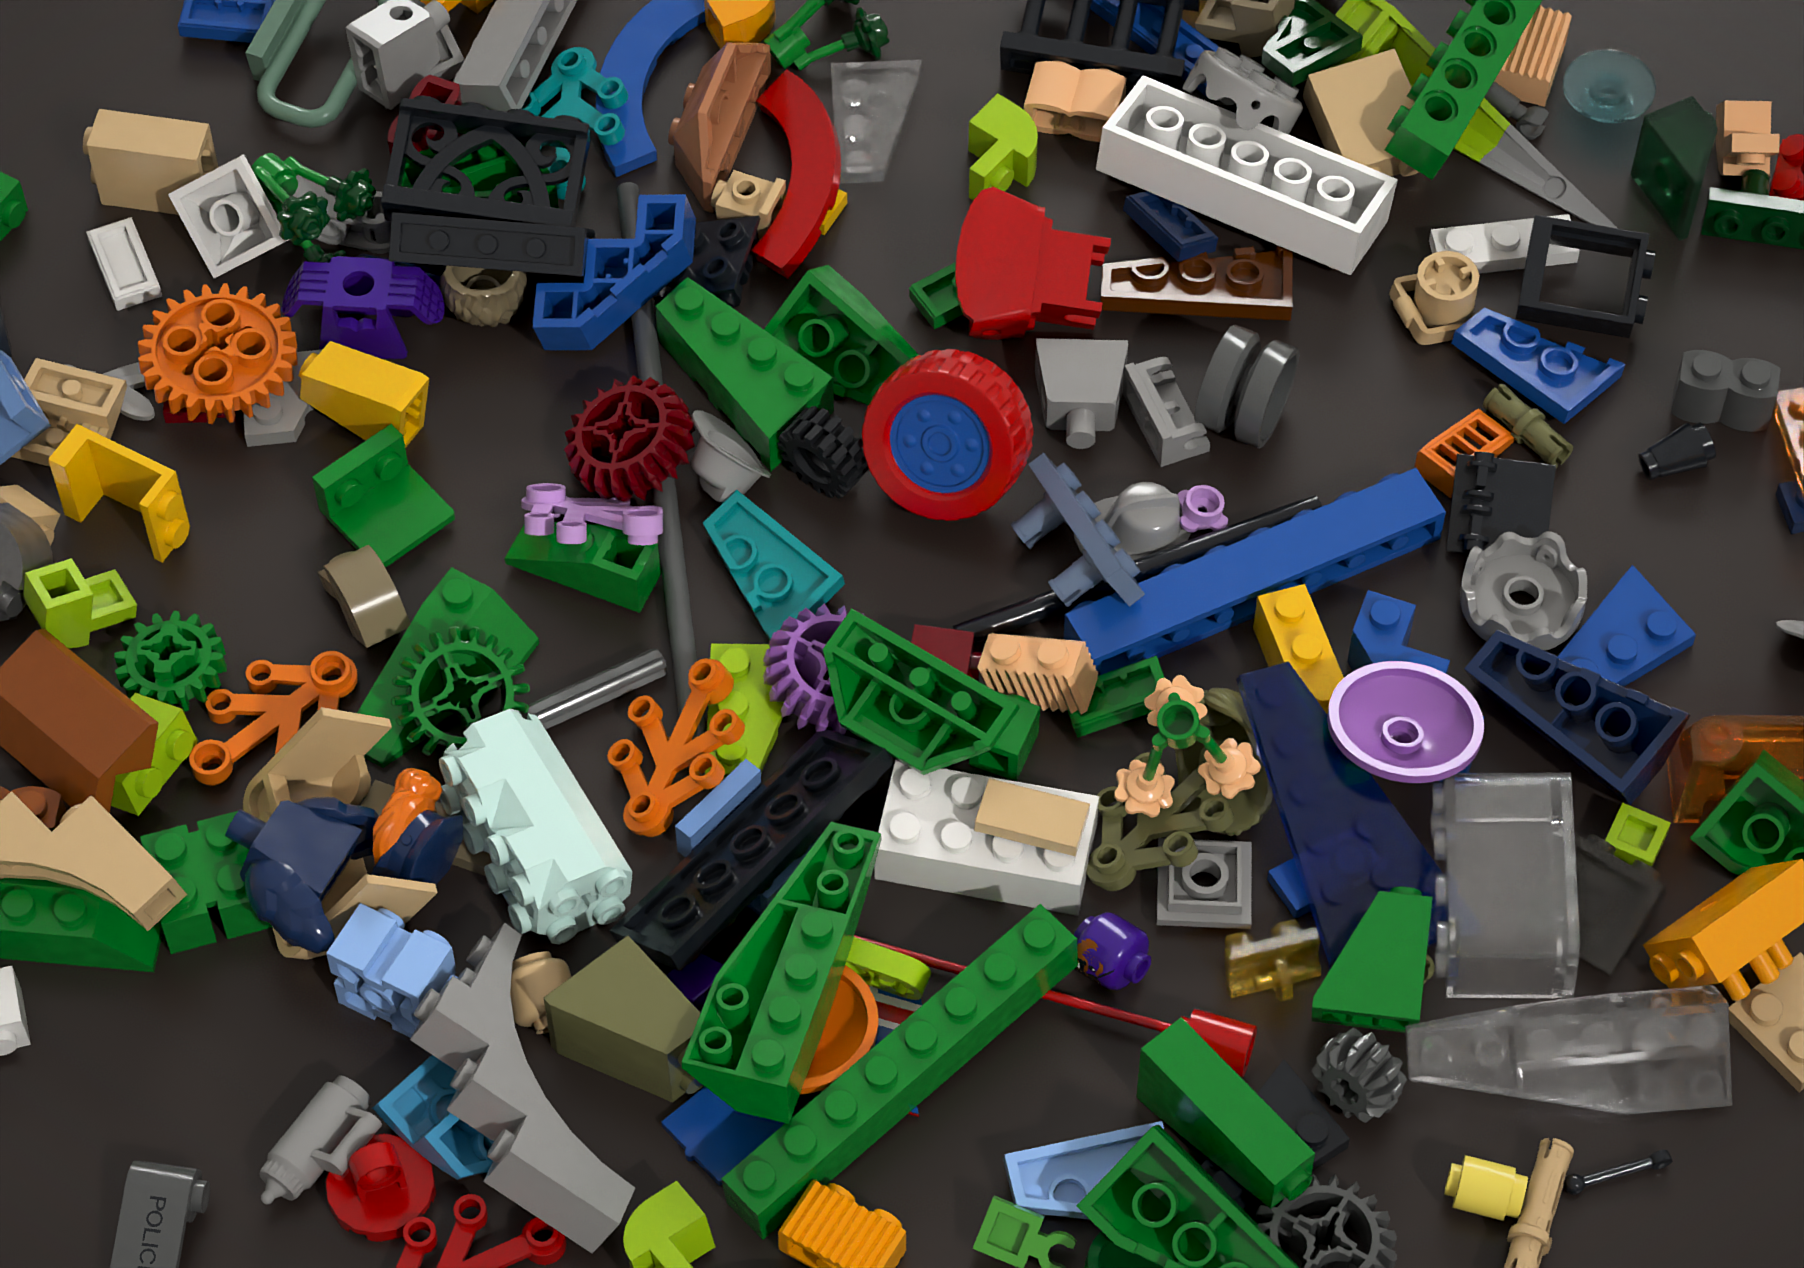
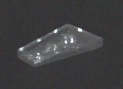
M923 60L831 63L834 127L841 151L840 183L884 181L923 72Z

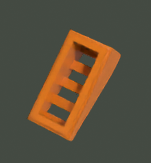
M1478 408L1417 452L1414 468L1418 469L1424 479L1449 498H1452L1456 466H1453L1444 459V456L1447 455L1456 462L1457 453L1461 454L1454 449L1458 446L1468 455H1474V452H1489L1494 454V458H1497L1515 440L1511 432ZM1477 427H1480L1483 431H1485L1487 434L1493 437L1494 440H1488L1475 429ZM1469 436L1476 443L1482 446V448L1477 449L1475 446H1473L1471 443L1465 440V438Z

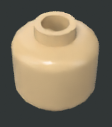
M549 951L529 954L513 961L510 995L514 1022L522 1027H534L536 1034L549 1033L544 997L572 977L569 966L564 960L552 958Z

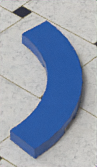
M704 0L650 1L625 25L607 53L600 74L605 78L617 77L621 79L628 92L626 103L616 109L604 107L599 96L596 94V110L602 114H616L625 128V135L618 143L614 145H604L601 143L606 161L615 177L657 161V150L648 135L642 111L643 95L649 78L657 65V59L668 45H673L687 32L705 22Z

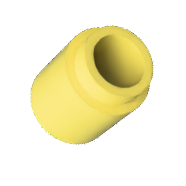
M1465 1155L1462 1165L1451 1163L1444 1195L1454 1197L1452 1204L1454 1209L1504 1221L1505 1216L1518 1219L1526 1193L1528 1176L1516 1174V1168Z

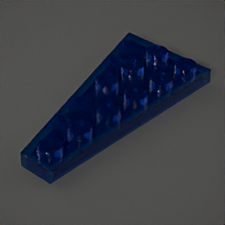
M1285 662L1239 675L1236 681L1330 969L1378 892H1390V889L1393 887H1411L1420 890L1422 896L1433 897L1427 947L1472 935L1483 930L1478 920L1372 775L1354 764L1337 747L1328 728L1326 712L1291 664Z

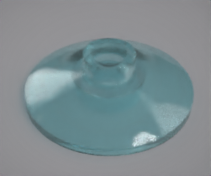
M1603 49L1587 52L1570 63L1564 74L1563 92L1568 103L1581 115L1603 123H1622L1636 119L1650 108L1655 98L1656 82L1651 70L1640 59L1622 51Z

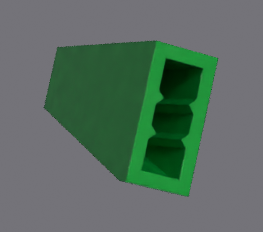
M1182 1017L1141 1048L1136 1097L1143 1105L1270 1209L1285 1197L1289 1201L1296 1199L1308 1188L1313 1180L1311 1174L1315 1152Z

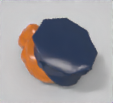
M406 768L397 775L394 792L373 826L375 866L371 875L437 885L449 871L463 840L462 815L443 817L437 813L435 802L439 800L443 790L440 782L431 777L428 772L415 768Z

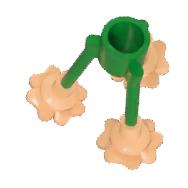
M1182 675L1176 676L1172 683L1166 678L1159 679L1155 691L1145 698L1146 708L1154 710L1148 714V723L1152 726H1157L1159 732L1152 738L1153 746L1147 763L1133 760L1130 762L1128 769L1123 768L1116 773L1118 787L1114 792V798L1119 802H1125V811L1128 814L1143 813L1153 818L1159 815L1160 808L1166 809L1172 806L1171 789L1175 784V779L1170 775H1163L1164 766L1159 763L1163 750L1167 746L1175 749H1184L1193 745L1196 741L1204 745L1207 749L1204 754L1207 762L1199 766L1198 773L1205 779L1206 789L1211 795H1217L1222 792V795L1229 800L1233 799L1240 791L1251 789L1255 785L1252 775L1260 771L1261 765L1253 757L1252 746L1248 742L1238 745L1233 738L1226 739L1220 746L1211 737L1209 728L1200 725V719L1207 714V707L1199 703L1204 698V691L1202 688L1191 686Z

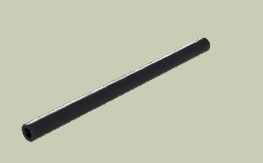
M1312 495L1135 559L1133 561L1141 572L1134 578L1140 583L1159 575L1165 568L1173 564H1186L1204 556L1206 552L1216 546H1229L1246 539L1257 529L1263 527L1272 528L1291 520L1294 515L1303 510H1315L1322 507V504L1316 495ZM1102 580L1072 602L1071 606L1067 607L1052 589L953 625V629L974 632V644L987 640L990 633L1004 634L1073 609L1084 601H1095L1109 596L1116 591L1108 582Z

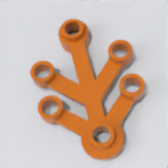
M326 651L317 655L311 665L272 664L267 660H256L250 663L246 668L245 675L249 689L256 694H233L227 689H217L207 696L208 700L205 702L209 718L218 724L229 723L237 715H260V717L225 743L209 739L195 745L189 756L194 777L199 782L210 786L223 783L231 775L234 762L278 730L276 755L300 730L302 712L316 701H318V710L321 707L339 710L340 698L351 693L357 684L358 674L353 661L340 652ZM261 673L270 675L263 681L254 679L256 675ZM332 675L340 677L333 681H325L326 678ZM277 684L301 686L290 695H264L272 692ZM222 702L230 704L224 710L214 709L217 704ZM211 764L221 765L213 770H205Z
M705 658L698 660L691 666L688 673V684L691 693L669 739L661 721L663 710L652 697L643 695L633 700L630 704L628 717L643 731L656 764V769L649 784L640 767L643 760L642 752L632 741L621 739L615 742L608 751V761L622 774L631 797L624 808V823L637 835L655 837L662 834L673 821V807L703 789L716 787L724 778L725 769L723 765L709 753L724 744H733L742 737L745 731V724L739 716L731 709L720 710L712 717L709 730L692 740L707 705L723 701L733 689L734 679L732 674L718 660ZM649 709L648 713L642 716V714ZM731 723L730 727L723 731L724 727ZM627 753H629V755H628L624 760L621 761V759L623 758V756L626 755ZM690 765V775L672 784L676 773ZM711 767V770L707 774L703 775L705 770Z

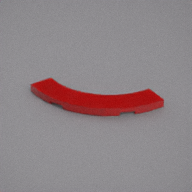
M786 69L756 102L761 111L773 118L786 133L791 150V178L779 213L765 235L751 251L757 261L788 279L818 241L822 233L819 228L825 219L827 211L832 210L840 185L841 151L836 129L821 100L801 78Z

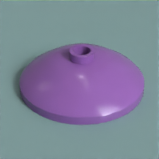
M1378 662L1351 672L1334 689L1327 712V722L1331 737L1340 751L1349 760L1373 775L1402 783L1434 782L1457 774L1466 768L1476 757L1484 734L1483 715L1472 694L1451 676L1432 667L1413 662Z

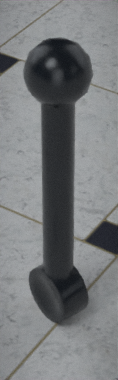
M1659 1150L1648 1158L1584 1176L1576 1173L1570 1174L1564 1180V1189L1571 1195H1578L1586 1186L1649 1168L1654 1170L1662 1169L1669 1166L1673 1161L1668 1150Z

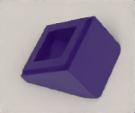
M700 953L695 961L686 965L681 971L673 969L666 976L701 1013L714 978L723 964Z

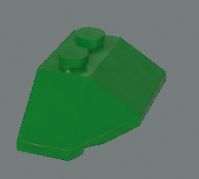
M852 608L823 648L840 725L870 744L885 748L889 755L923 775L990 751L1020 709L1019 705Z
M0 879V959L154 972L163 934L161 921L147 931L119 907L85 890L48 880Z

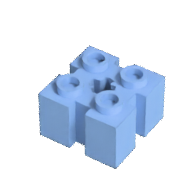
M360 903L326 953L331 973L338 976L334 982L338 1003L373 1020L378 1016L390 1022L392 1029L411 1038L420 1022V1019L413 1014L426 993L431 988L439 993L452 976L458 978L455 976L456 965L452 947L445 938L433 931L425 930L422 933L415 929L413 933L404 930L405 923L390 910L379 908L376 911Z

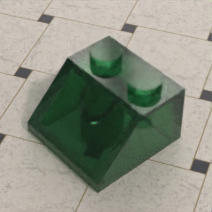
M1693 96L1644 115L1630 174L1679 240H1683L1689 235L1718 131L1712 114L1706 110L1704 111Z

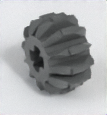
M1355 1028L1350 1029L1346 1033H1339L1335 1038H1330L1320 1049L1321 1053L1316 1057V1064L1311 1070L1313 1075L1319 1080L1316 1089L1327 1094L1330 1098L1329 1106L1337 1105L1342 1109L1346 1118L1355 1115L1364 1123L1373 1117L1380 1118L1384 1112L1388 1113L1398 1102L1397 1098L1402 1094L1407 1078L1399 1070L1403 1062L1390 1054L1388 1051L1389 1045L1383 1046L1378 1043L1372 1032L1363 1035Z

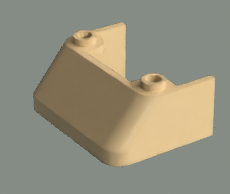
M321 707L249 782L244 794L243 810L267 823L281 801L289 800L297 803L312 797H335L343 803L359 805L363 798L366 797L371 786V777L364 755L392 728L390 719ZM363 858L357 860L350 859L323 901L322 908L336 939L360 903L376 911L379 908L390 910L398 915L406 924L438 892L436 885L433 883L367 874ZM273 928L277 947L284 957L307 960L326 955L327 953L325 951L316 954L304 948L292 946Z

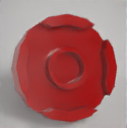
M385 1133L374 1135L365 1147L354 1152L349 1158V1167L343 1175L340 1176L329 1172L326 1179L330 1211L340 1227L348 1232L350 1229L356 1234L366 1235L367 1240L375 1242L401 1238L405 1224L412 1218L423 1217L424 1213L429 1209L431 1201L434 1202L436 1195L432 1164L401 1137Z

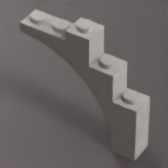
M504 923L492 939L483 935L475 944L466 959V962L472 965L471 970L466 967L458 978L452 976L439 993L432 988L426 993L413 1014L420 1019V1022L410 1040L457 1071L450 1082V1086L456 1089V1092L447 1111L494 1141L487 1153V1157L493 1160V1163L483 1182L593 1254L620 1224L635 1187L602 1163L571 1132L544 1095L527 1063L515 1028L510 995L512 963L522 934Z

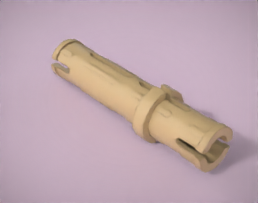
M1544 1138L1539 1144L1537 1159L1517 1224L1512 1225L1508 1233L1507 1241L1511 1243L1504 1268H1539L1542 1256L1549 1253L1553 1241L1552 1237H1549L1551 1224L1557 1209L1566 1173L1574 1154L1573 1147L1565 1141L1553 1138L1551 1150L1549 1149L1551 1143L1549 1138Z

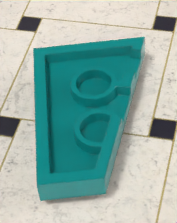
M738 490L703 522L708 537L769 641L773 633L780 630L783 622L789 616L797 619L799 612L803 611L805 607L815 615L818 608L824 603L826 604L845 585L842 574Z

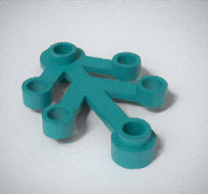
M573 47L563 51L555 58L551 66L552 75L533 92L530 91L523 107L528 106L523 108V110L539 116L541 107L562 90L561 99L542 117L553 119L559 115L575 117L582 123L589 124V129L596 133L602 144L614 145L621 141L625 135V128L620 118L614 113L602 114L581 99V91L584 88H588L596 93L604 107L608 109H616L624 105L628 99V92L621 79L617 77L605 78L596 71L597 62L589 49ZM556 147V161L550 167H547L550 173L561 170L569 162L570 154L566 148ZM584 175V179H583L582 190L584 189L585 184H586V177H585V175ZM568 181L556 184L558 199L565 200Z

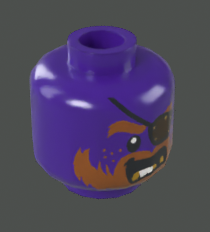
M1105 912L1096 917L1090 916L1079 925L1074 933V936L1077 938L1078 950L1077 970L1107 989L1120 990L1130 982L1136 984L1144 978L1150 968L1151 956L1147 955L1149 939L1146 933L1117 914Z

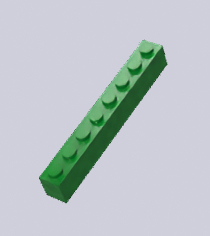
M1039 904L795 1114L789 1124L785 1123L723 1176L721 1180L727 1204L764 1240L787 1219L812 1180H817L821 1185H827L1078 966L1077 938L1046 908Z

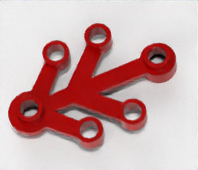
M466 1194L461 1196L454 1204L453 1211L456 1223L437 1268H506L526 1258L538 1265H549L558 1261L563 1256L566 1250V1237L538 1217H535L526 1223L522 1230V1235L465 1260L476 1232L484 1227L488 1219L484 1200L478 1195ZM469 1207H476L480 1210L479 1215L473 1219H466L461 1216L462 1212ZM415 1217L405 1224L403 1229L405 1247L396 1268H420L424 1255L431 1252L437 1245L438 1236L435 1225L426 1217ZM417 1230H426L430 1233L429 1237L422 1242H416L411 1239L412 1234ZM541 1230H549L553 1233L547 1241L541 1242L533 1238L534 1234Z

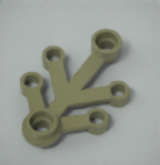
M1215 740L1219 746L1224 742L1223 740ZM1205 747L1201 750L1199 766L1207 762L1204 757L1207 750ZM1150 752L1140 754L1134 760L1147 763ZM1199 766L1171 792L1173 798L1171 807L1166 809L1160 808L1159 815L1153 818L1143 813H1137V826L1124 838L1123 817L1128 813L1125 811V802H1119L1114 798V792L1117 787H1107L1097 794L1099 796L1098 811L1103 818L1101 846L1090 854L1086 871L1090 880L1095 885L1107 891H1117L1127 887L1134 880L1137 870L1167 865L1175 867L1188 866L1198 856V848L1189 833L1204 830L1221 832L1232 825L1234 813L1228 801L1220 796L1208 798L1197 811L1181 813L1206 789V781L1198 773ZM1117 802L1115 805L1108 807L1109 804ZM1217 812H1222L1218 816L1211 817L1213 814ZM1167 837L1164 840L1163 846L1144 848L1152 839ZM1186 846L1183 850L1175 852L1178 848Z

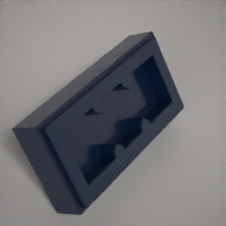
M1148 191L1126 196L1123 211L1178 262L1190 259L1203 252H1207V254L1215 252L1218 237L1186 207Z

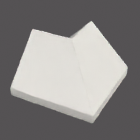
M244 154L168 194L213 278L288 241L283 240L279 236L281 225L277 220V215Z

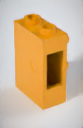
M1803 859L1749 868L1644 943L1643 947L1650 957L1649 964L1654 975L1662 983L1666 984L1669 989L1719 984L1722 982L1734 1001H1739L1750 994L1751 989L1739 971L1747 963L1751 965L1761 984L1767 985L1778 979L1780 975L1779 970L1791 965L1794 959L1782 938L1804 923Z

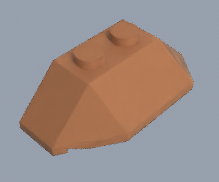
M727 42L702 67L696 84L689 83L683 101V114L681 118L675 117L672 121L668 142L670 145H674L675 165L704 211L714 213L715 207L711 206L714 187L719 180L727 182L758 108L756 100L764 93L771 77L770 45Z

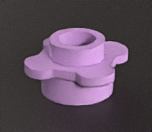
M1197 485L1190 490H1182L1178 493L1182 510L1180 526L1184 530L1195 532L1197 529H1212L1215 531L1227 526L1228 518L1222 513L1225 504L1224 497L1217 489L1208 485Z

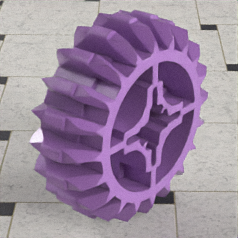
M825 603L818 608L815 615L805 607L803 611L799 612L797 619L789 616L783 622L780 630L774 632L770 639V649L766 650L763 658L764 666L767 667L763 675V684L772 686L769 692L770 702H784L781 708L782 717L793 713L799 717L797 720L798 730L806 726L807 722L816 725V732L824 731L827 727H831L834 732L844 735L847 730L838 721L830 679L824 680L828 668L823 654V648L847 615L845 605L838 609L836 615L830 613Z

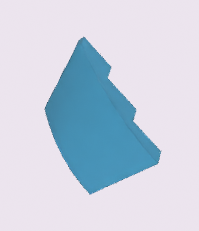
M431 1055L373 1106L372 1109L415 1151L458 1180L488 1172L493 1160L487 1157V1153L494 1141L447 1111L456 1092V1089L450 1086V1082L457 1071Z

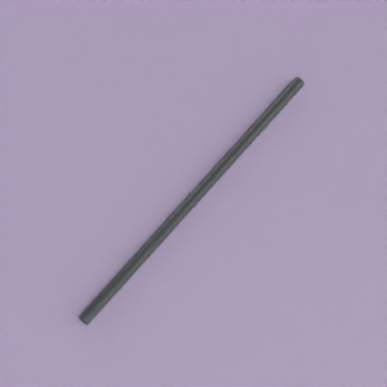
M626 182L620 184L616 189L622 239H635L640 189L637 184ZM652 297L631 316L638 379L644 382L649 377H652L660 385H663ZM648 416L650 423H659V418ZM668 477L662 482L663 492L652 488L653 505L663 508V533L658 535V547L678 715L680 717L691 693L688 684V673L691 666L697 662L676 482L675 479ZM704 714L692 740L706 732Z

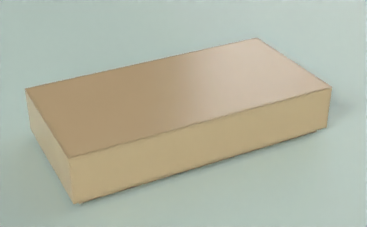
M989 778L975 819L974 831L1076 857L1088 819L1090 803Z

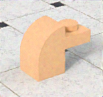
M1725 100L1716 106V151L1718 170L1721 175L1743 176L1748 170L1759 169L1770 176V157L1779 153L1780 134H1771L1772 101Z

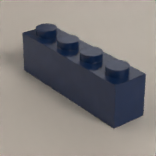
M1499 630L1495 631L1464 668L1478 687L1630 806L1662 769L1690 717V714L1659 703L1650 699L1648 695L1632 688L1627 689L1602 678L1600 674L1563 661L1554 654Z

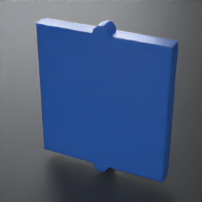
M706 1087L702 1088L661 1122L666 1132L685 1150L686 1160H695L719 1186L722 1185L721 1178L785 1124L737 1112Z

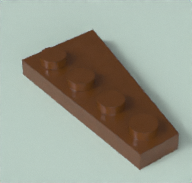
M1276 245V251L1256 253L1254 246L1235 248L1233 256L1208 258L1207 252H1203L1190 259L1168 263L1163 257L1104 263L1102 265L1100 302L1103 303L1102 310L1291 321L1293 251Z

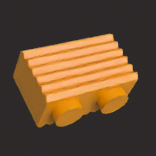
M812 1180L779 1229L778 1246L780 1251L810 1268H895L906 1251V1231L902 1228L901 1222L891 1213L882 1209L868 1211L864 1206H859L854 1196L842 1186L835 1183H829L826 1186L821 1185L817 1180Z

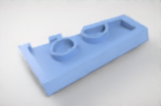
M1163 1122L1149 1123L1004 1154L1003 1162L1013 1203L1042 1215L1089 1219L1076 1205L1152 1126L1159 1124L1164 1129Z

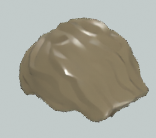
M446 266L439 279V288L444 303L450 312L455 314L456 319L481 327L485 325L496 327L498 323L504 325L509 323L511 316L518 312L525 300L528 285L526 274L521 271Z

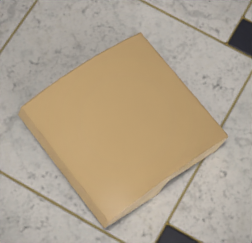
M35 358L24 381L51 426L11 457L50 467L49 457L76 424L111 439L127 389L126 380Z

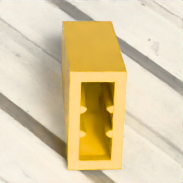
M329 341L319 355L315 352L310 354L300 368L298 374L301 378L300 399L365 441L392 424L403 435L406 448L424 426L429 377L421 372Z

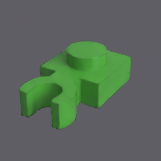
M994 1195L972 1249L1018 1268L1025 1267L1029 1255L1037 1258L1042 1268H1066V1266L1056 1263L1051 1259L1049 1249L1056 1244H1062L1067 1248L1074 1249L1077 1240L1071 1234L1063 1231H1055L1048 1235L1040 1232L1039 1230L1045 1216Z

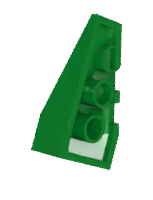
M829 265L808 270L764 328L772 336L832 376L834 394L840 397L847 396L865 405L870 404L872 397L895 370L909 359L919 355L868 299Z
M451 567L426 598L357 712L358 714L388 718L392 726L364 755L365 759L384 768L427 738L422 734L418 740L410 743L406 737L417 728L413 720L402 726H398L396 723L397 717L409 712L407 705L398 707L391 705L392 697L406 695L407 688L394 686L392 684L393 677L400 675L410 677L411 672L399 665L400 659L405 656L416 662L420 660L412 649V645L416 641L423 643L430 651L433 649L429 640V633L437 630L441 634L444 643H448V631L451 626L459 627L461 641H467V634L470 628L478 627L480 635L477 644L483 646L486 639L491 634H495L499 637L497 644L492 649L496 655H499L507 647H511L514 650L512 657L504 661L508 669L517 664H524L539 645V638L494 589ZM461 653L451 654L454 662L458 663L463 673L469 677L477 678L493 672L485 662L474 656ZM437 660L430 663L421 678L419 686L420 704L438 696L442 690L443 682L439 673L441 669ZM453 681L454 690L446 699L438 702L437 705L441 706L448 702L455 705L459 702V708H468L467 699L473 695V692L484 687V685L479 684L470 688L466 684L462 687V682ZM441 712L427 717V719L433 726H436L453 713Z
M1763 749L1691 835L1690 839L1727 870L1739 876L1751 867L1803 859L1804 861V782Z
M1159 1124L1152 1126L1076 1205L1115 1245L1163 1268H1299Z

